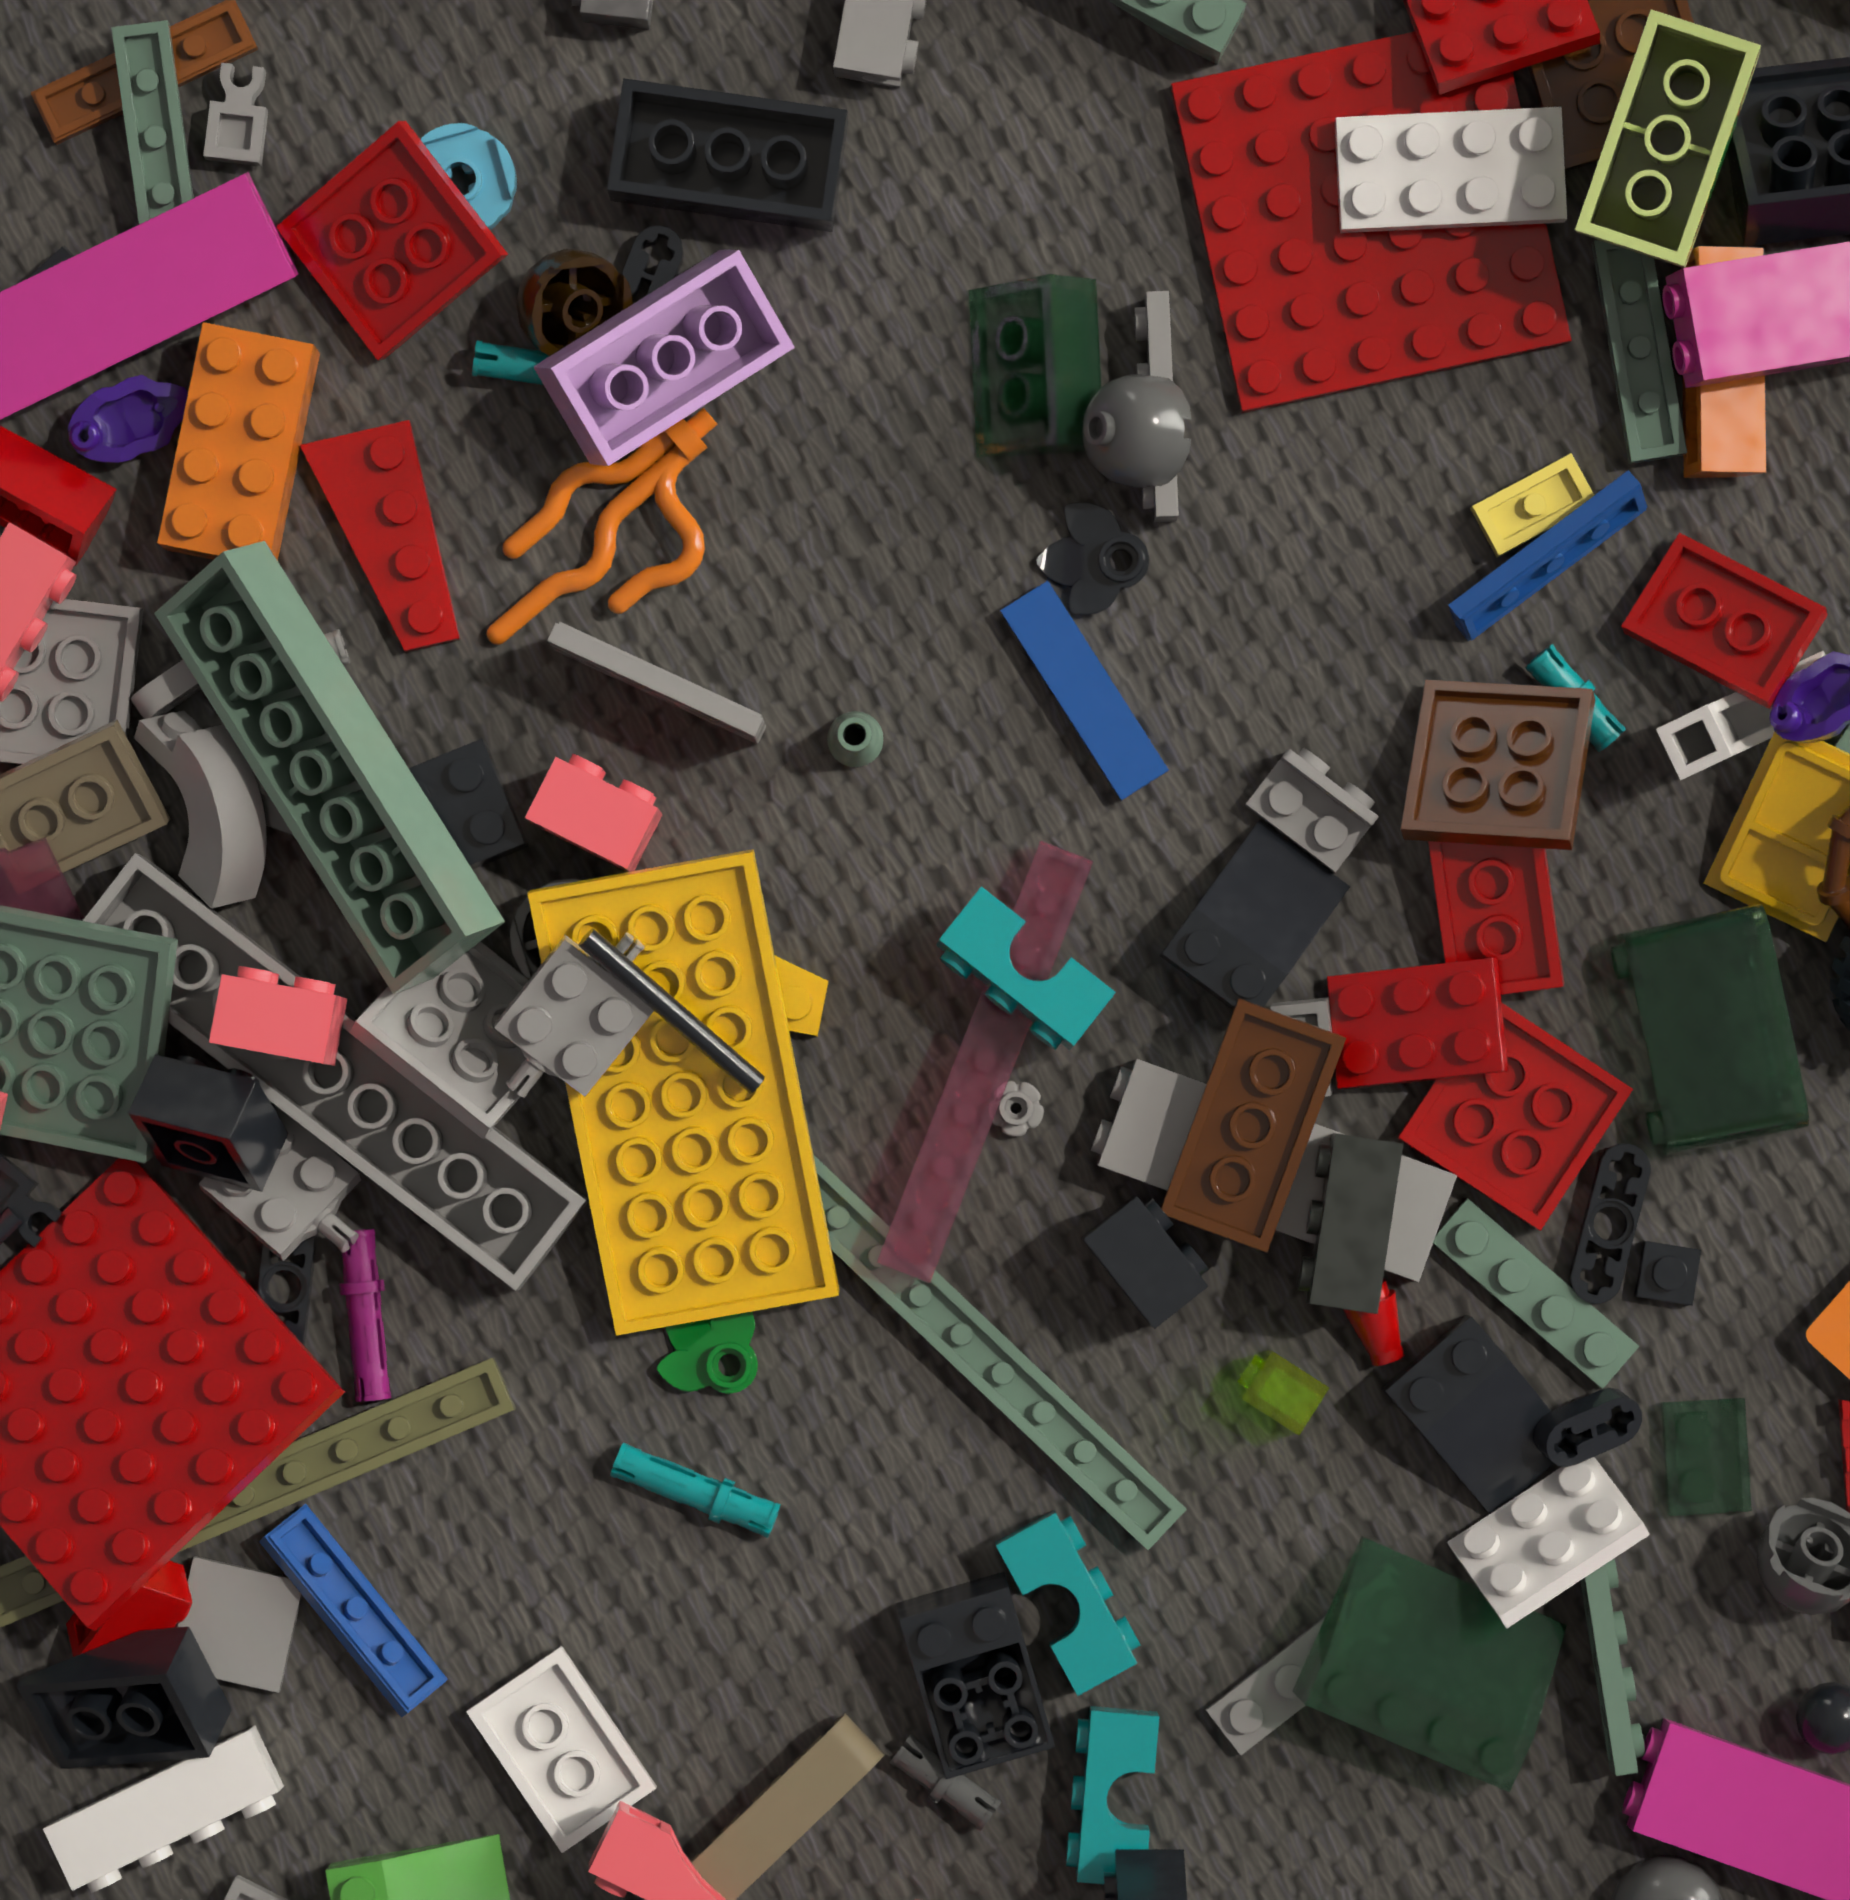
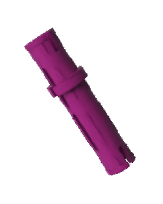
M375 1229L353 1230L359 1236L354 1245L348 1241L350 1249L342 1252L344 1283H339L340 1295H345L348 1312L355 1402L383 1400L391 1398L380 1291L385 1290L384 1279H379L375 1250Z

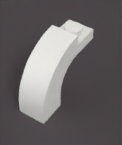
M1824 651L1800 661L1791 676L1825 656ZM1735 692L1657 728V733L1680 781L1772 738L1774 728L1769 720L1772 706L1768 709Z

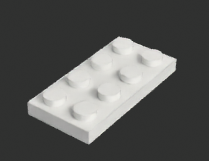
M1561 107L1335 118L1340 233L1565 223L1567 220Z

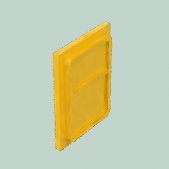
M1774 731L1704 884L1760 910L1764 915H1770L1827 942L1839 916L1830 906L1824 905L1819 901L1817 886L1824 879L1832 831L1828 827V823L1832 815L1840 816L1850 806V754L1824 741L1798 743L1786 740ZM1850 861L1847 876L1850 875Z

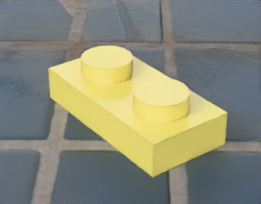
M1572 453L1473 505L1470 509L1496 557H1499L1548 531L1592 498L1594 494Z

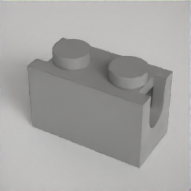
M845 0L833 65L834 77L900 88L903 73L914 74L919 41L909 40L912 18L923 20L927 0Z

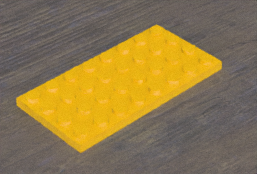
M754 849L529 890L527 894L541 964L564 935L579 945L582 938L594 928L613 946H616L627 932L634 936V942L638 939L645 946L633 963L765 1076L761 1085L753 1093H748L653 1011L585 1097L565 1082L616 1336L839 1296L838 1279Z

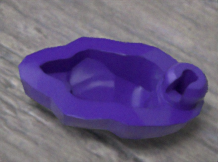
M144 375L127 378L112 387L101 388L87 397L72 415L68 426L69 441L77 453L88 459L101 462L119 463L129 461L141 453L155 451L169 444L174 429L182 422L188 391L184 387L172 383L155 382Z
M1833 651L1819 658L1809 667L1795 672L1786 680L1777 694L1769 716L1770 724L1779 736L1798 743H1815L1840 734L1844 727L1850 724V654Z

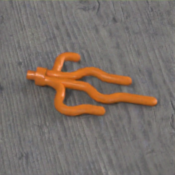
M704 407L687 422L682 419L639 446L634 453L621 462H615L610 466L595 465L589 462L577 463L564 470L551 484L541 510L503 543V553L507 558L517 559L548 534L564 517L570 498L577 488L590 483L614 485L628 483L635 478L637 479L612 499L600 513L594 531V549L588 562L577 569L557 572L539 583L489 626L486 633L489 642L495 645L503 644L559 596L583 591L598 583L611 568L616 551V533L620 523L653 494L662 515L682 539V552L671 563L647 567L631 577L611 594L608 599V608L615 614H622L653 589L677 585L695 572L701 564L705 551L704 534L695 518L680 502L676 494L675 484L683 468L708 448L701 438L718 425Z

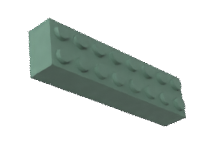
M265 541L223 551L154 613L393 994L434 979L505 922Z

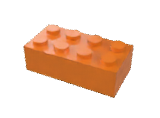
M205 322L202 323L157 542L163 549L214 560L223 551L265 541L278 561L301 450L300 445H302L320 352L314 344Z

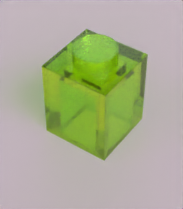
M1270 1349L1264 1358L1254 1354L1237 1380V1383L1245 1387L1239 1396L1241 1399L1297 1435L1301 1434L1329 1390L1328 1386Z

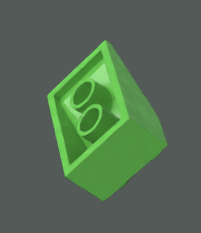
M499 1834L333 1862L325 1870L330 1900H510Z

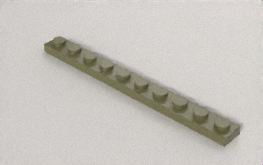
M495 1358L485 1360L294 1441L180 1551L515 1410V1405ZM26 1555L0 1566V1628L64 1601Z

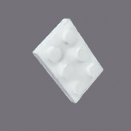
M1592 1457L1573 1466H1562L1447 1543L1507 1629L1650 1534L1642 1520L1596 1458Z
M562 1646L466 1711L561 1853L610 1821L619 1801L632 1806L657 1788Z

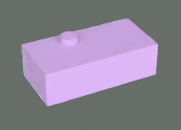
M718 250L535 365L534 369L589 463L610 466L795 347L740 250Z

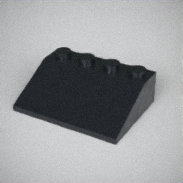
M1850 57L1755 68L1727 149L1734 204L1744 247L1850 234Z

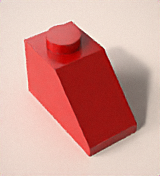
M169 1560L96 1631L87 1628L74 1613L66 1623L73 1657L137 1631L174 1628L177 1623H181L187 1617L193 1603L184 1566Z

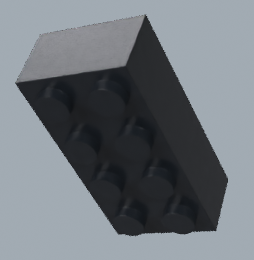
M623 78L607 186L610 200L833 232L848 128V110Z

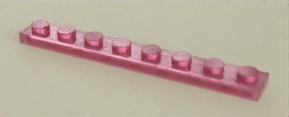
M1040 841L1013 909V912L1024 919L1026 923L1013 938L1010 945V960L1013 967L1021 976L1033 981L1048 980L1093 864V861ZM986 984L983 986L876 1262L928 1284L931 1282L1031 1024V1020L1019 1010L1015 1009L1009 1015L992 1003L984 995L989 988Z

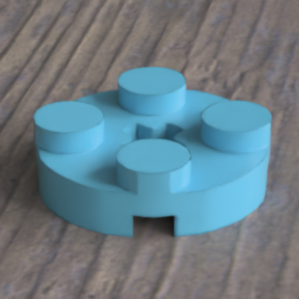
M466 123L443 125L425 134L421 141L450 179L453 177L452 169L458 166H462L466 174L475 173L476 182L469 185V193L463 196L489 230L496 227L502 218L511 211L517 189L515 166L505 146L488 132L479 130L478 127Z

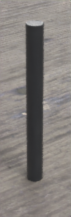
M594 928L582 938L578 945L748 1093H753L765 1079L763 1074Z

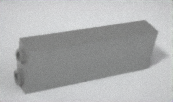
M1135 1059L1132 1069L1121 1066L1110 1098L1120 1101L1113 1122L1101 1120L1091 1147L1092 1152L1100 1154L1097 1166L1167 1191L1206 1084L1139 1059ZM1314 1124L1275 1231L1315 1245L1316 1235L1307 1234L1306 1229L1311 1200L1321 1201L1325 1179L1315 1177L1318 1149L1320 1143L1330 1144L1331 1134L1343 1133ZM1401 1156L1385 1271L1412 1281H1420L1457 1175L1409 1157Z

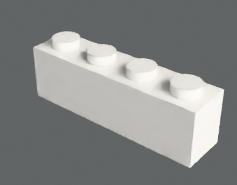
M254 1725L217 1743L210 1757L183 1759L50 1823L43 1828V1831L71 1890L73 1891L87 1884L90 1892L93 1893L122 1879L118 1869L129 1863L139 1860L142 1868H146L172 1855L173 1851L169 1844L190 1835L195 1844L225 1829L221 1819L241 1810L244 1818L248 1819L276 1805L272 1795L279 1792L284 1785Z

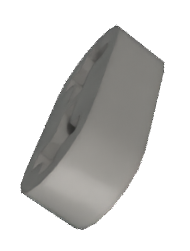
M181 660L137 691L131 697V701L143 719L166 714L201 690V687L184 660Z

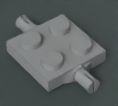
M627 932L615 946L632 962L645 948L638 939L634 942V936ZM564 935L495 1022L494 1028L516 1044L526 1058L512 1077L506 1081V1085L513 1092L517 1088V1095L525 1098L530 1089L545 1072L561 1078L585 1097L653 1013V1010L580 948L577 943Z
M274 1105L277 1115L289 1134L263 1191L260 1192L206 1177L199 1183V1186L207 1196L282 1261L304 1240L317 1235L319 1232L335 1244L341 1252H346L350 1249L348 1241L354 1245L359 1234L349 1228L336 1214L341 1201L361 1181L360 1175L319 1138Z

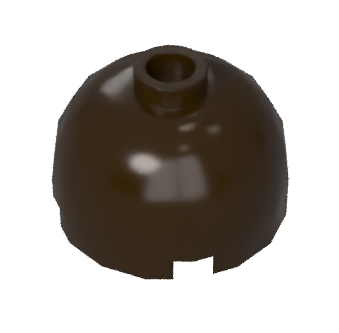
M563 249L546 255L528 270L519 287L516 307L520 327L529 341L538 350L551 356L631 306L633 301L630 284L612 263L592 252Z

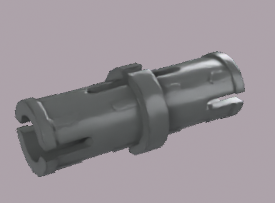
M912 1734L909 1735L889 1763L893 1767L896 1766L931 1792L928 1796L930 1800L936 1804L939 1800L943 1801L975 1825L979 1831L983 1829L1002 1803L1001 1800L994 1798L964 1774L946 1779L940 1757L915 1739V1736Z

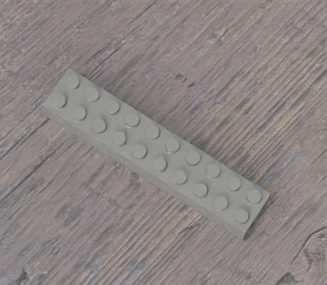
M135 853L83 919L85 922L178 939L168 1023L228 1069H240L255 1076L259 1080L260 1086L269 1101L515 1291L520 1290L588 1203V1198L496 1127L484 1139L479 1137L349 1032L356 1019L347 1012L344 1015L335 1066L209 1043L222 974L237 977L238 966L255 968L279 974L278 985L294 987L295 976H300L215 910L211 909L206 903L145 856Z

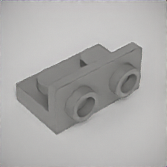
M1288 748L1245 806L1335 873L1368 829L1378 819L1379 816L1370 810L1375 802L1352 783L1347 782L1342 789L1325 776L1330 767L1309 750L1302 748L1299 754H1296Z

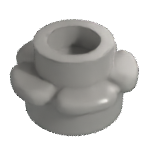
M1008 1081L995 1089L993 1093L995 1098L988 1105V1115L994 1125L1002 1127L1004 1134L1022 1136L1026 1134L1027 1129L1036 1128L1040 1124L1044 1108L1039 1103L1041 1095L1033 1085L1027 1082L1016 1084L1014 1081ZM1013 1103L1021 1105L1022 1110L1020 1113H1012L1010 1107Z

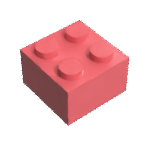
M572 754L568 763L555 757L525 819L532 825L626 872L635 871L663 815L657 807L653 806L656 797L653 796L654 794L623 779L619 788L603 781L606 774L603 768L576 754Z
M238 966L237 977L221 975L209 1043L335 1066L347 1005V998L334 995L336 984L295 976L294 987L278 985L279 974L244 966Z

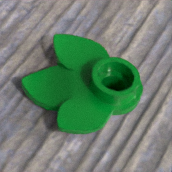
M753 1312L666 1327L669 1339L676 1351L667 1355L657 1366L658 1372L669 1384L683 1391L691 1392L707 1386H711L722 1393H737L744 1390L753 1382L758 1370L756 1353L749 1345L756 1323ZM726 1354H733L740 1360V1370L734 1376H726L719 1369V1361Z

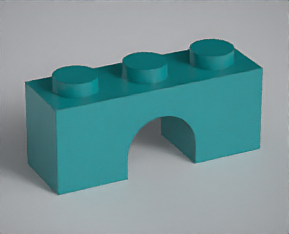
M981 886L938 940L936 946L944 951L939 959L961 978L966 980L972 973L989 988L984 995L1007 1014L1011 1015L1017 1009L1034 1023L1029 1030L1044 1044L1054 1050L1062 1044L1070 1051L1116 992L1072 957L1058 974L1048 980L1033 981L1021 976L1011 963L1010 945L1026 921Z
M1053 1510L995 1542L1022 1595L1043 1585L1057 1584L1070 1590L1076 1597L1079 1613L1075 1624L1069 1631L1051 1640L1049 1643L1077 1696L1137 1664L1132 1650L1138 1648L1141 1644L1127 1618L1123 1616L1115 1621L1109 1611L1105 1600L1114 1595L1099 1567L1096 1566L1088 1571L1077 1551L1087 1545L1071 1516L1060 1520L1056 1511Z
M1090 1706L1089 1719L1078 1718L1075 1753H1086L1084 1776L1073 1775L1071 1810H1081L1079 1833L1068 1832L1066 1866L1076 1867L1077 1882L1104 1884V1872H1115V1849H1149V1826L1126 1823L1117 1819L1107 1806V1794L1113 1782L1126 1773L1142 1772L1155 1774L1159 1728L1158 1712Z

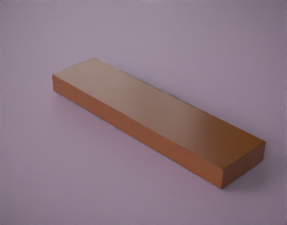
M225 0L170 26L178 88L221 68V63L230 64L259 50L236 0ZM115 53L30 92L56 145L123 114Z

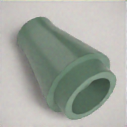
M860 711L847 712L836 718L830 726L827 736L828 747L833 757L841 764L849 767H862L874 761L880 754L884 741L879 723L869 714ZM854 726L858 730L863 729L866 733L865 740L856 746L850 745L844 740L847 729Z

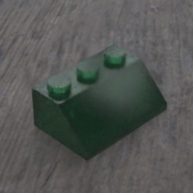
M1047 274L969 290L977 457L1066 454L1085 451L1082 434L1084 414L1091 398L1101 388L1096 279Z

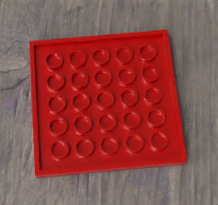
M1414 31L1171 83L1172 97L1241 413L1564 345L1572 341L1546 223L1340 233L1334 125L1336 117L1521 109L1513 71L1439 95Z
M118 1158L62 1212L63 1215L57 1222L52 1221L39 1234L43 1239L36 1247L29 1243L0 1271V1526L85 1626L94 1631L104 1624L345 1393L140 1162Z

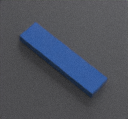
M1629 470L1451 602L1448 607L1455 625L1467 641L1475 639L1646 511L1647 504L1639 481Z
M1048 580L1000 610L1006 623L1120 801L1169 771Z
M304 1504L259 1541L401 1718L448 1680L307 1504Z

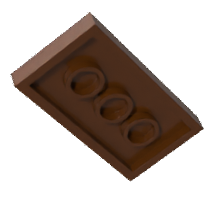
M1238 998L1161 1205L1164 1213L1168 1217L1268 1252L1346 1037Z

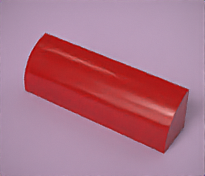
M0 425V525L6 528L9 522L76 561V566L86 553L106 517L117 489Z

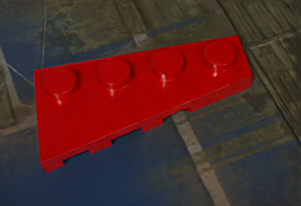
M410 420L300 445L404 651L410 652L461 640Z

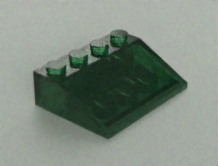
M1361 1536L1292 1692L1309 1707L1510 1792L1533 1742L1567 1625L1533 1611L1506 1629L1476 1585Z

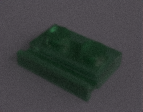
M1745 1398L1661 1402L1667 1514L1669 1516L1752 1511Z

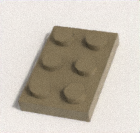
M118 720L0 775V861L18 894L167 825L170 820L164 805Z

